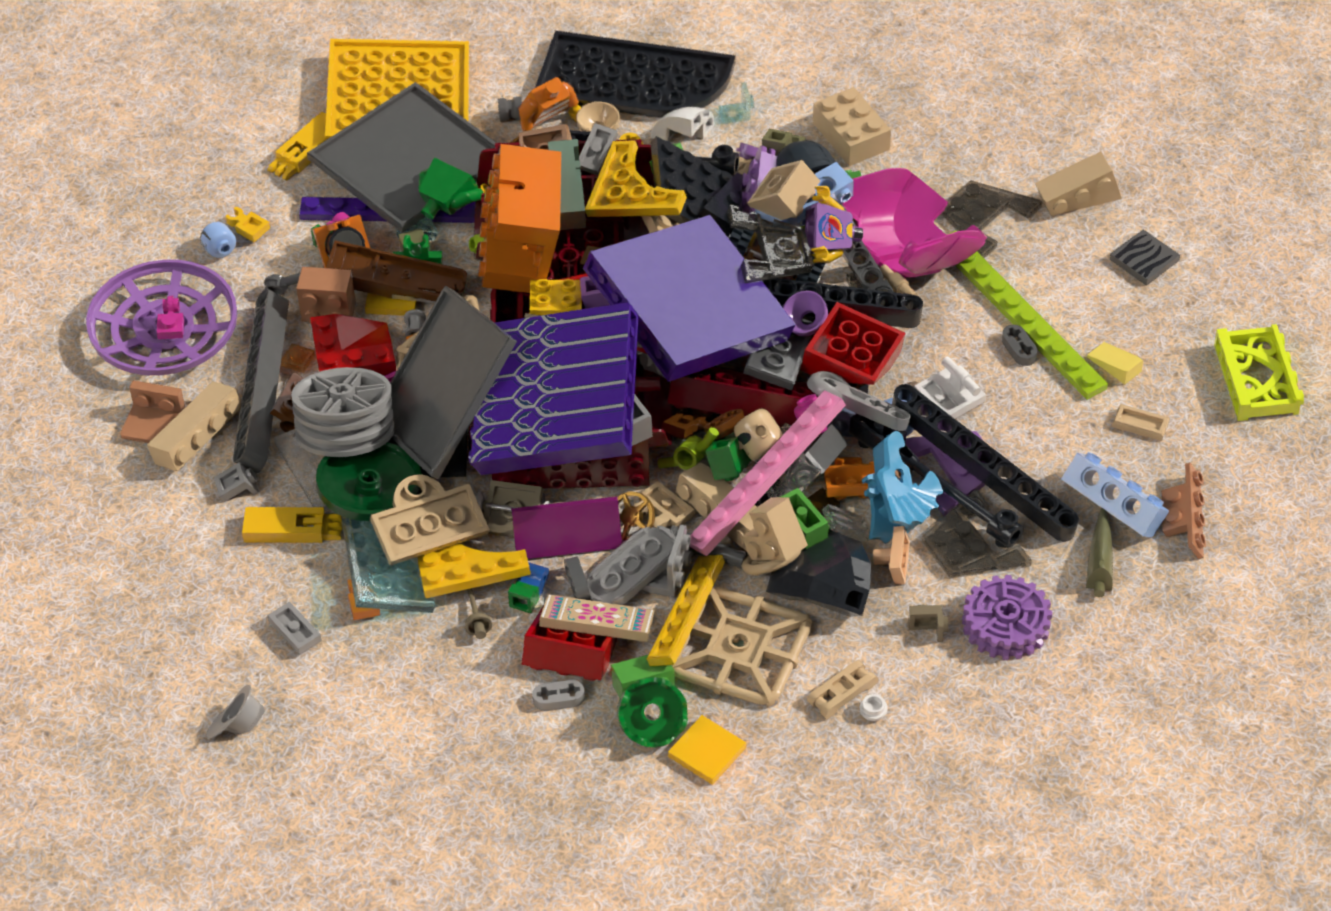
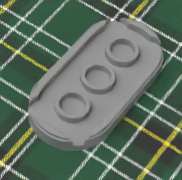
M649 526L634 533L589 573L586 581L590 600L618 605L628 602L667 568L676 539L674 533L664 526H657V528H650Z

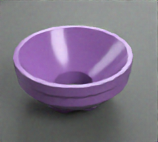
M813 291L795 293L783 306V309L796 324L792 333L798 336L815 334L828 317L825 301L818 293ZM814 313L815 320L809 325L802 323V319L806 314Z

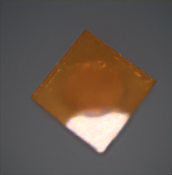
M291 343L281 359V367L305 373L315 357V352L313 349Z

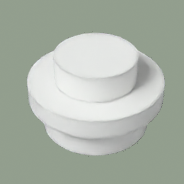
M870 694L861 701L860 713L867 720L878 721L886 716L887 704L881 696Z

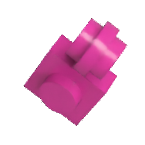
M168 296L167 299H163L164 314H158L157 317L158 339L183 338L184 316L183 313H179V298Z

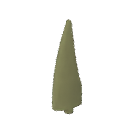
M1102 507L1093 532L1086 577V588L1094 589L1096 597H1103L1105 590L1112 591L1113 587L1111 530L1107 511Z

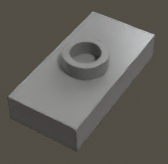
M594 124L579 156L580 170L599 175L610 146L617 139V130Z
M290 601L268 615L269 623L299 655L322 641L321 634Z

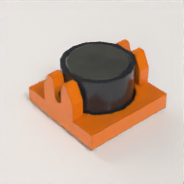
M359 214L312 229L324 268L327 266L334 240L370 248Z

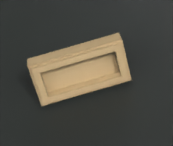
M1120 404L1112 427L1162 441L1170 418Z

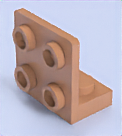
M133 380L129 387L133 406L120 432V436L122 439L149 443L185 408L182 389Z

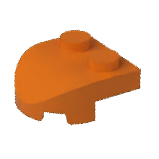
M860 457L835 459V464L829 466L824 472L827 497H834L838 500L845 499L847 496L868 498L864 495V491L868 489V484H863L862 479L869 474L875 473L874 462L871 461L869 464H864Z

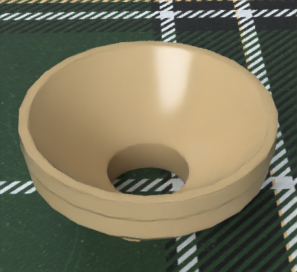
M606 102L588 103L580 108L577 113V124L581 131L591 132L595 123L617 130L619 126L620 115L618 110Z

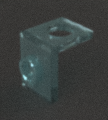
M746 82L741 83V103L718 106L723 124L750 120V109L754 108L753 95L749 94ZM734 109L739 114L736 117H728L725 115V112Z

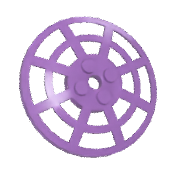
M157 260L135 265L108 280L95 294L88 307L86 325L91 345L107 363L134 374L167 375L189 370L217 354L232 336L238 313L236 299L231 287L215 271L190 261ZM172 272L170 285H158L140 291L132 281L150 274ZM182 273L201 277L212 283L215 287L204 296L192 288L180 286ZM124 286L131 296L118 307L114 315L101 312V306L107 298L117 289ZM168 293V296L178 298V294H183L197 301L190 307L179 301V313H183L184 316L183 338L158 339L157 317L158 314H164L163 299L148 302L146 297ZM223 294L230 308V321L216 323V315L211 302ZM137 303L140 309L135 314L134 319L124 318L123 315L133 304ZM202 309H205L208 315V324H194L193 316ZM96 320L111 324V335L115 345L101 348L96 337ZM119 326L134 329L135 337L122 342L119 335ZM226 331L211 349L202 355L197 352L207 344L213 332ZM193 333H205L202 339L192 348L185 342ZM142 344L152 350L149 357H146L130 349ZM176 347L182 352L175 356L160 358L162 350ZM123 352L126 356L146 364L144 367L133 366L120 362L109 355ZM187 357L190 359L188 362L174 366L155 368L157 364L172 363Z

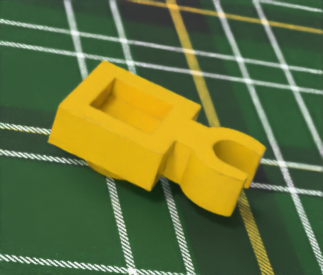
M239 207L234 208L236 217H231L228 214L225 215L226 223L231 227H235L236 233L252 242H256L270 229L269 221L253 212L245 215Z

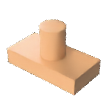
M894 526L891 548L873 550L874 564H889L894 584L899 585L906 583L910 546L904 526Z

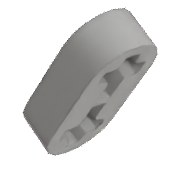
M577 680L539 684L532 692L533 704L542 711L579 706L585 698L584 686ZM574 690L575 696L571 697L569 694V691ZM542 694H547L548 700H543Z

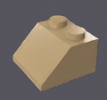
M802 160L770 169L747 204L779 220L796 218L803 212V206L807 200L815 194L816 190L814 188L820 183V180Z

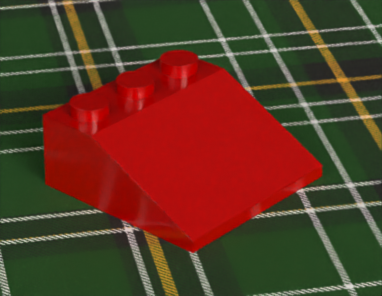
M542 607L524 635L521 665L530 666L534 670L545 669L555 671L564 676H580L588 681H601L608 669L617 638L541 627L539 623L543 610Z

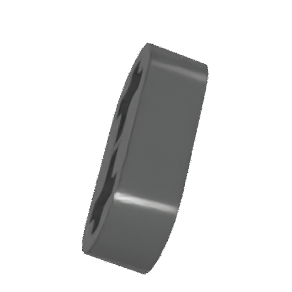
M1018 325L1006 326L1002 333V343L1015 362L1022 366L1034 364L1037 357V347L1028 334Z
M578 556L564 559L565 571L574 598L590 600L588 584Z

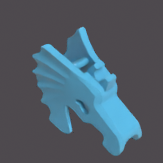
M898 431L888 435L873 448L875 473L869 474L862 479L863 484H868V489L864 491V495L870 498L871 506L869 539H880L885 544L893 538L894 526H904L908 534L918 524H922L930 516V510L939 507L935 498L943 493L940 481L932 471L926 474L919 485L916 483L912 484L910 469L902 462L899 448H903L905 443L902 434ZM896 470L901 473L900 481L895 476Z

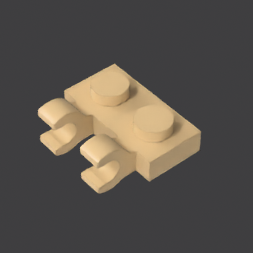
M659 481L642 492V494L650 499L655 514L658 516L655 517L654 528H657V526L668 528L673 525L679 528L680 525L685 524L694 517L695 509ZM639 498V502L633 506H638L644 501ZM647 506L642 510V522L645 519H647L649 515Z

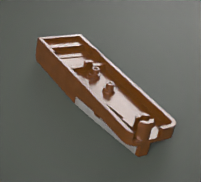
M334 240L326 266L328 269L351 270L354 290L401 300L435 303L445 286L452 288L463 297L467 282V272L461 268Z

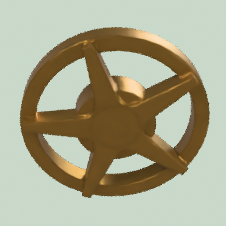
M630 491L617 497L618 505L622 500L624 502V509L619 514L624 524L621 539L627 540L630 538L628 534L631 527H653L655 511L652 502L647 496L639 492ZM637 496L644 502L638 506H631L628 497ZM646 506L649 511L647 526L642 522V510Z

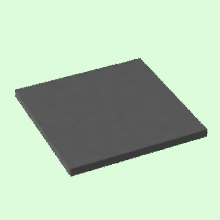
M415 82L307 152V158L403 233L426 217L421 213L426 202L421 197L418 189L419 173L429 168L434 157L472 175L475 182H477L480 152L484 149L495 148L496 142Z
M448 286L443 288L390 382L395 427L391 439L430 476L438 480L517 342Z

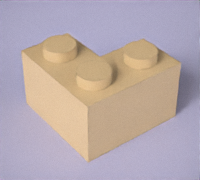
M771 497L749 512L754 528L744 534L742 538L751 560L786 561L808 546L789 497Z

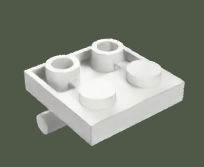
M948 356L941 362L945 367L944 370L914 386L915 389L954 419L986 402V394L972 380V376Z

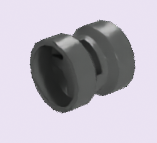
M521 96L513 97L512 100L498 98L500 122H506L512 118L520 120L518 108L522 104Z

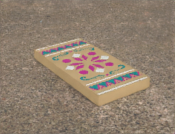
M548 594L540 616L539 626L647 642L655 610Z

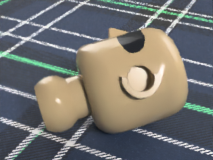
M765 409L752 412L734 426V434L739 440V449H744L748 457L753 461L761 459L783 435L771 414Z

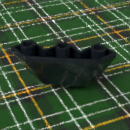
M835 533L801 551L800 555L790 564L771 572L766 592L787 600H804L849 617L862 616L870 591L871 562L861 541Z

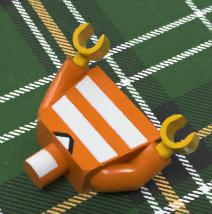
M556 77L532 89L518 108L522 130L529 131L534 126L567 110L568 107H570L568 111L569 116L577 123V113L581 107L578 105L579 101L573 87L566 82H561Z

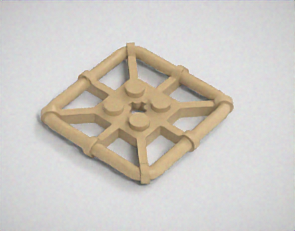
M713 587L675 665H672L674 677L711 689L714 694L721 695L723 693L755 704L766 705L767 707L775 705V701L780 697L792 669H795L799 663L798 656L809 635L812 620L808 614L767 602L763 597L757 596L754 598L722 587ZM720 598L751 607L746 619L729 614ZM708 601L712 603L720 617L715 630L697 624ZM761 611L789 619L772 626L755 622ZM799 629L789 652L769 647L773 637ZM697 636L710 640L705 650L681 658L691 637ZM739 640L744 641V646L742 647L732 644L733 642L738 643ZM763 657L783 664L771 690L759 670ZM706 661L724 665L717 680L684 670ZM732 669L751 674L761 694L726 683Z

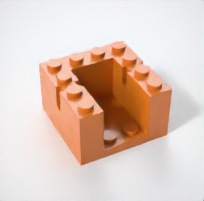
M501 144L499 153L493 155L492 169L495 170H490L488 185L490 187L486 186L484 202L487 203H482L480 217L485 218V222H481L480 237H484V242L480 243L479 257H483V262L480 261L478 276L482 277V287L530 293V280L547 279L560 232L561 152Z

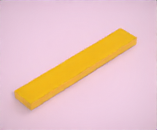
M722 555L698 556L647 657L649 666L675 665L724 566L725 561Z

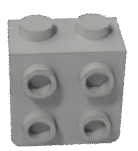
M680 525L667 568L643 588L644 592L675 597L677 588H682L685 576L683 570L685 566H689L692 552L688 550L691 536L687 535L686 525Z

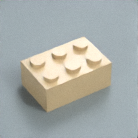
M855 87L813 103V124L849 166L890 150L891 129Z

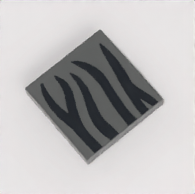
M1143 229L1110 254L1109 260L1147 286L1180 260V254Z

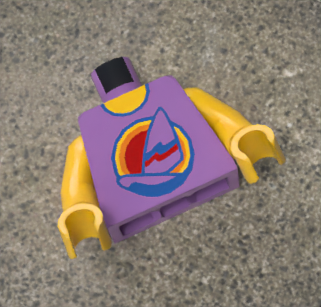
M815 186L814 189L817 190V196H813L812 200L819 203L806 207L805 254H815L816 258L813 259V263L829 264L840 258L845 250L850 249L852 241L860 242L862 240L863 228L852 226L853 215L845 211L830 196L828 186Z

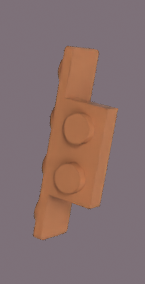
M1191 462L1185 464L1186 483L1161 490L1162 501L1164 502L1162 506L1169 510L1162 522V530L1166 537L1187 532L1189 548L1198 559L1204 558V547H1206V540L1203 534L1205 518L1202 513V506L1205 504L1201 492V485L1204 484V480L1200 470H1196Z

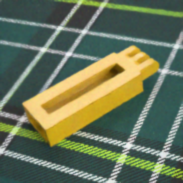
M321 111L275 151L276 159L268 166L269 172H275V175L278 177L282 175V179L287 181L296 172L300 173L311 163L307 158V152L325 141L326 113Z
M245 507L242 528L244 543H323V540H341L343 516L339 514H325L324 507Z

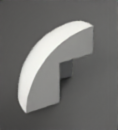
M699 107L676 109L667 113L656 122L651 131V138L654 139L658 136L665 141H670L675 133L678 132L689 137L694 135L704 139L715 125L714 116L711 111Z

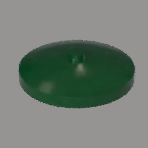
M387 442L373 451L347 457L324 456L316 471V489L322 502L333 512L349 519L371 522L370 517L372 514L393 508V496L402 480L409 476L422 475L419 464L401 447ZM410 485L408 487L411 494L418 495L421 493V488L418 485Z

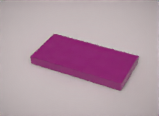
M617 496L511 508L515 550L525 549L527 559L617 549L622 545Z

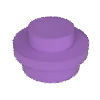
M742 142L739 148H736V151L740 152L739 156L744 159H753L758 150V147Z

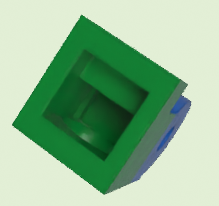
M528 562L531 575L519 577L517 582L511 585L508 590L509 607L532 614L547 583L549 568ZM518 598L527 600V604H521Z

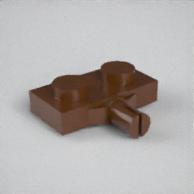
M688 408L663 422V430L666 433L672 434L674 438L685 439L696 431L705 432L704 426L712 421L713 414H703L698 409Z

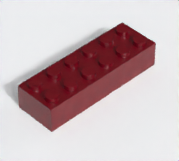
M713 366L672 380L667 404H672L675 408L681 410L688 408L698 409L703 414H723L730 410L742 409L745 417L756 410L765 409L771 414L779 428L788 429L797 420L794 414V409L798 405L797 401L805 396L816 393L812 392L808 388L807 383L795 381L791 391L743 373L744 371Z

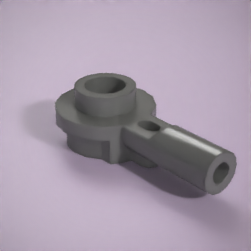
M300 273L287 277L278 274L267 276L264 279L265 289L267 288L279 295H283L290 285L298 283Z

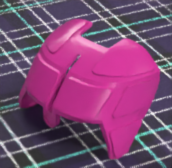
M888 168L853 178V196L847 202L842 203L846 211L850 212L856 220V227L863 228L862 241L876 264L880 267L887 265L893 272H898L904 278L939 273L942 269L952 267L973 255L984 245L987 236L975 225H971L967 230L947 235L934 224V220L944 211L948 202L906 168Z

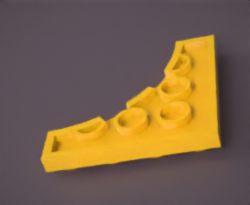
M613 141L585 207L587 217L680 215L687 197L684 190H671L658 186L653 188L648 185L635 168V158L638 149L636 141Z
M458 543L417 557L426 599L531 575L525 549L511 552H488L469 548Z

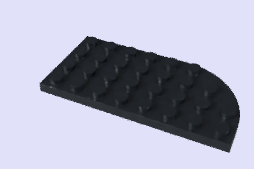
M555 30L535 88L558 77L561 82H566L573 87L580 107L592 102H606L613 105L618 112L663 117L676 109L684 107L703 108L715 101L725 91L731 80L736 63V55Z

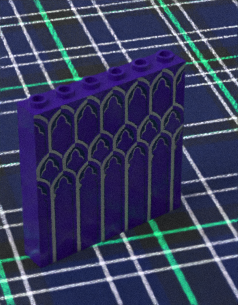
M630 302L495 323L517 342L474 416V426L471 427L470 431L472 450L469 451V462L480 475L631 455L638 314Z

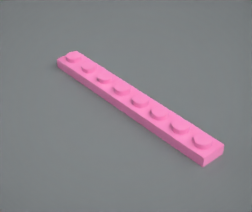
M824 390L690 535L689 547L707 556L846 406L843 399Z

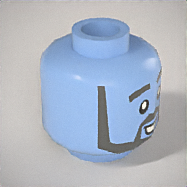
M213 222L208 224L201 232V244L212 257L223 258L228 256L236 246L235 235L224 223Z

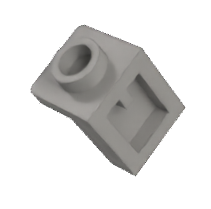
M240 462L214 477L219 497L225 502L245 489H248L253 494L259 492L256 484L258 482L256 473L251 468L247 469Z

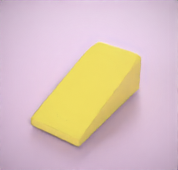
M1103 342L1087 354V358L1124 385L1142 372L1143 360L1106 342Z

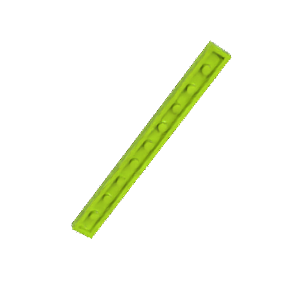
M977 251L966 260L955 265L1013 325H1018L1025 330L1037 347V350L1086 400L1107 390L1108 383Z

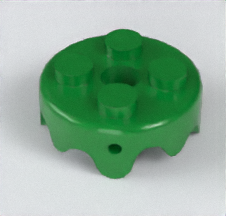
M657 677L639 679L630 684L619 699L617 707L619 725L624 734L639 745L645 747L668 745L687 726L686 698L672 682ZM649 704H655L659 708V715L654 720L647 719L644 714V710Z

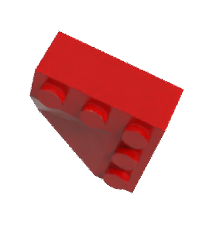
M837 302L806 347L800 370L809 375L820 371L832 372L841 376L847 383L874 385L891 369L900 355L906 333Z
M340 314L310 317L319 372L349 367L368 369L385 376L396 371L392 341L386 322Z

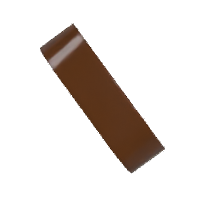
M730 410L704 426L705 434L710 428H715L719 432L715 440L734 432V426L745 417L743 410Z

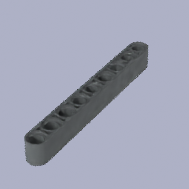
M267 288L260 293L256 301L233 461L235 463L240 462L247 469L251 468L255 473H259L263 469L268 458L273 415L270 412L276 401L289 308L288 299Z

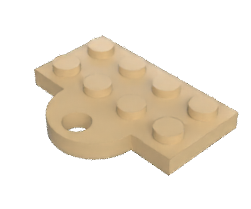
M413 475L402 480L393 496V508L372 514L370 517V521L390 566L486 535L490 530L470 484L445 491L438 481L425 475ZM410 485H418L422 493L418 495L411 494L408 487Z

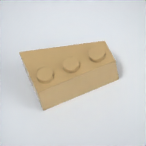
M1101 151L1035 183L1050 216L1122 199L1113 171Z

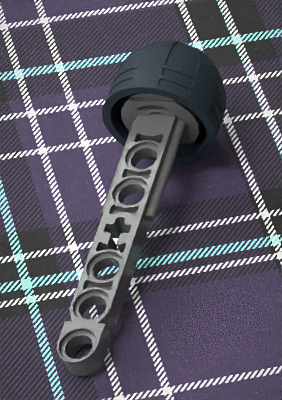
M809 140L788 144L778 153L776 160L777 167L802 160L814 174L835 163L832 155L825 147ZM852 241L854 249L852 251L851 248L845 250L842 256L862 288L894 292L887 279H883V273L863 241ZM857 256H864L867 259L861 265L855 264L853 260ZM874 274L878 276V280L875 283H867L865 281L866 276Z

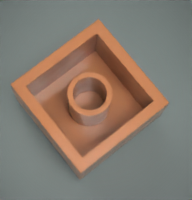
M302 267L297 285L302 322L311 323L310 317L329 314L353 317L356 300L351 270Z

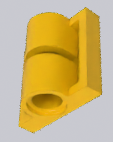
M530 280V314L542 316L582 309L580 280Z

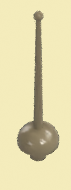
M471 588L468 589L473 614L466 619L465 629L468 634L475 635L477 639H483L492 628V621L487 614L478 612Z

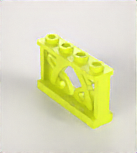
M1271 324V327L1227 331V328L1216 330L1214 347L1238 421H1245L1251 417L1293 413V415H1298L1300 405L1304 404L1303 391L1299 390L1297 386V373L1295 370L1292 371L1291 355L1289 351L1286 352L1284 347V334L1279 332L1277 324ZM1262 342H1268L1271 349H1264V343ZM1254 343H1261L1258 349L1252 347ZM1244 357L1247 358L1245 363L1237 362V359L1244 360ZM1252 359L1267 366L1274 372L1264 385L1251 376L1241 374V372L1246 371L1251 366ZM1245 384H1252V388H1246ZM1278 392H1285L1288 399H1281V395ZM1271 393L1273 397L1281 400H1274L1268 394Z

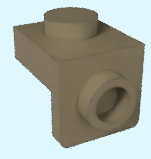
M922 604L909 606V630L936 629L937 642H943V632H948V616H943L942 605Z

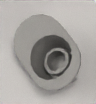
M250 685L244 686L233 701L216 717L206 732L207 738H214L224 730L234 734H244L256 726L264 714L265 708L250 695Z

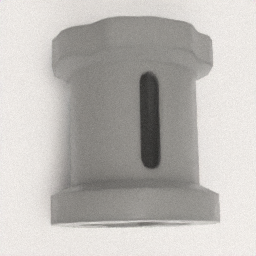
M414 309L405 313L404 322L407 324L405 338L421 329L426 320V314L423 311Z

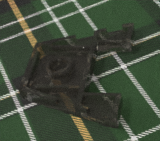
M970 180L947 200L948 204L941 214L956 231L967 230L971 225H975L982 231L1007 208L1029 219L1042 207V201ZM986 235L987 239L984 245L978 250V253L984 259L997 248L998 241Z
M729 206L727 214L731 228L755 230L763 261L743 259L741 270L745 283L812 271L814 262L805 229L777 219L771 222L762 219L759 213L751 211L750 214L738 211V206Z
M977 489L968 495V497L989 511L990 505ZM960 503L922 536V543L949 579L983 574V571L996 569L998 571H1006L1010 567L1017 566L1027 568L1032 563L1031 558L1020 544L995 554L970 522V519L976 517V515Z

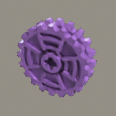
M1005 575L1004 579L992 576V581L989 582L986 579L980 581V587L973 586L971 588V595H967L965 598L967 605H964L963 614L965 615L962 616V624L965 625L963 627L964 635H970L969 643L971 645L977 644L979 652L987 651L989 652V657L992 658L1000 655L1003 660H1009L1010 656L1021 659L1024 653L1029 656L1034 654L1035 647L1040 649L1043 646L1044 641L1042 639H1048V630L1051 627L1052 610H1049L1051 603L1050 600L1044 599L1045 592L1043 590L1037 591L1035 583L1027 584L1024 582L1025 578L1022 577L1014 580L1011 575Z

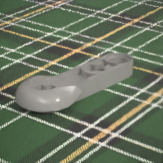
M820 371L810 376L807 386L816 395L820 396L825 390L842 398L846 404L844 408L894 430L904 431L907 429L911 417L907 411L851 387L838 374Z

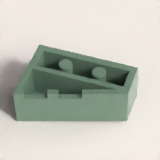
M578 139L548 142V150L561 152L560 230L586 228Z

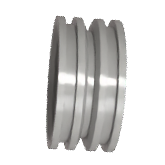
M349 367L328 369L307 376L298 382L292 390L296 440L302 448L311 453L329 457L360 455L383 446L394 434L391 384L387 378L377 372Z

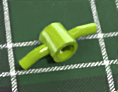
M710 428L703 439L698 436L688 437L674 451L673 457L659 458L657 462L658 467L662 469L679 466L684 470H688L696 466L706 456L705 451L718 436V430Z

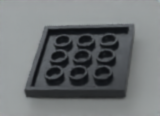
M658 136L651 141L654 188L658 186L671 190H684L687 197L680 215L665 216L680 224L702 218L698 212L733 176L726 171L712 166L709 162L695 157L690 152L678 148L670 141H665ZM721 228L725 235L729 237L730 233Z

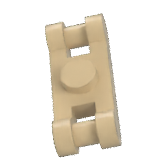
M856 660L812 691L807 698V702L812 707H818L820 714L825 719H829L849 701L866 689L869 690L878 682V677L873 672L865 670V665L860 660ZM829 695L832 699L827 702L824 698Z

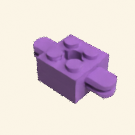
M762 145L758 148L755 159H752L747 174L743 173L742 218L748 219L747 226L754 227L756 224L755 209L750 207L747 202L770 169L777 167L775 150L770 148L767 151V147Z

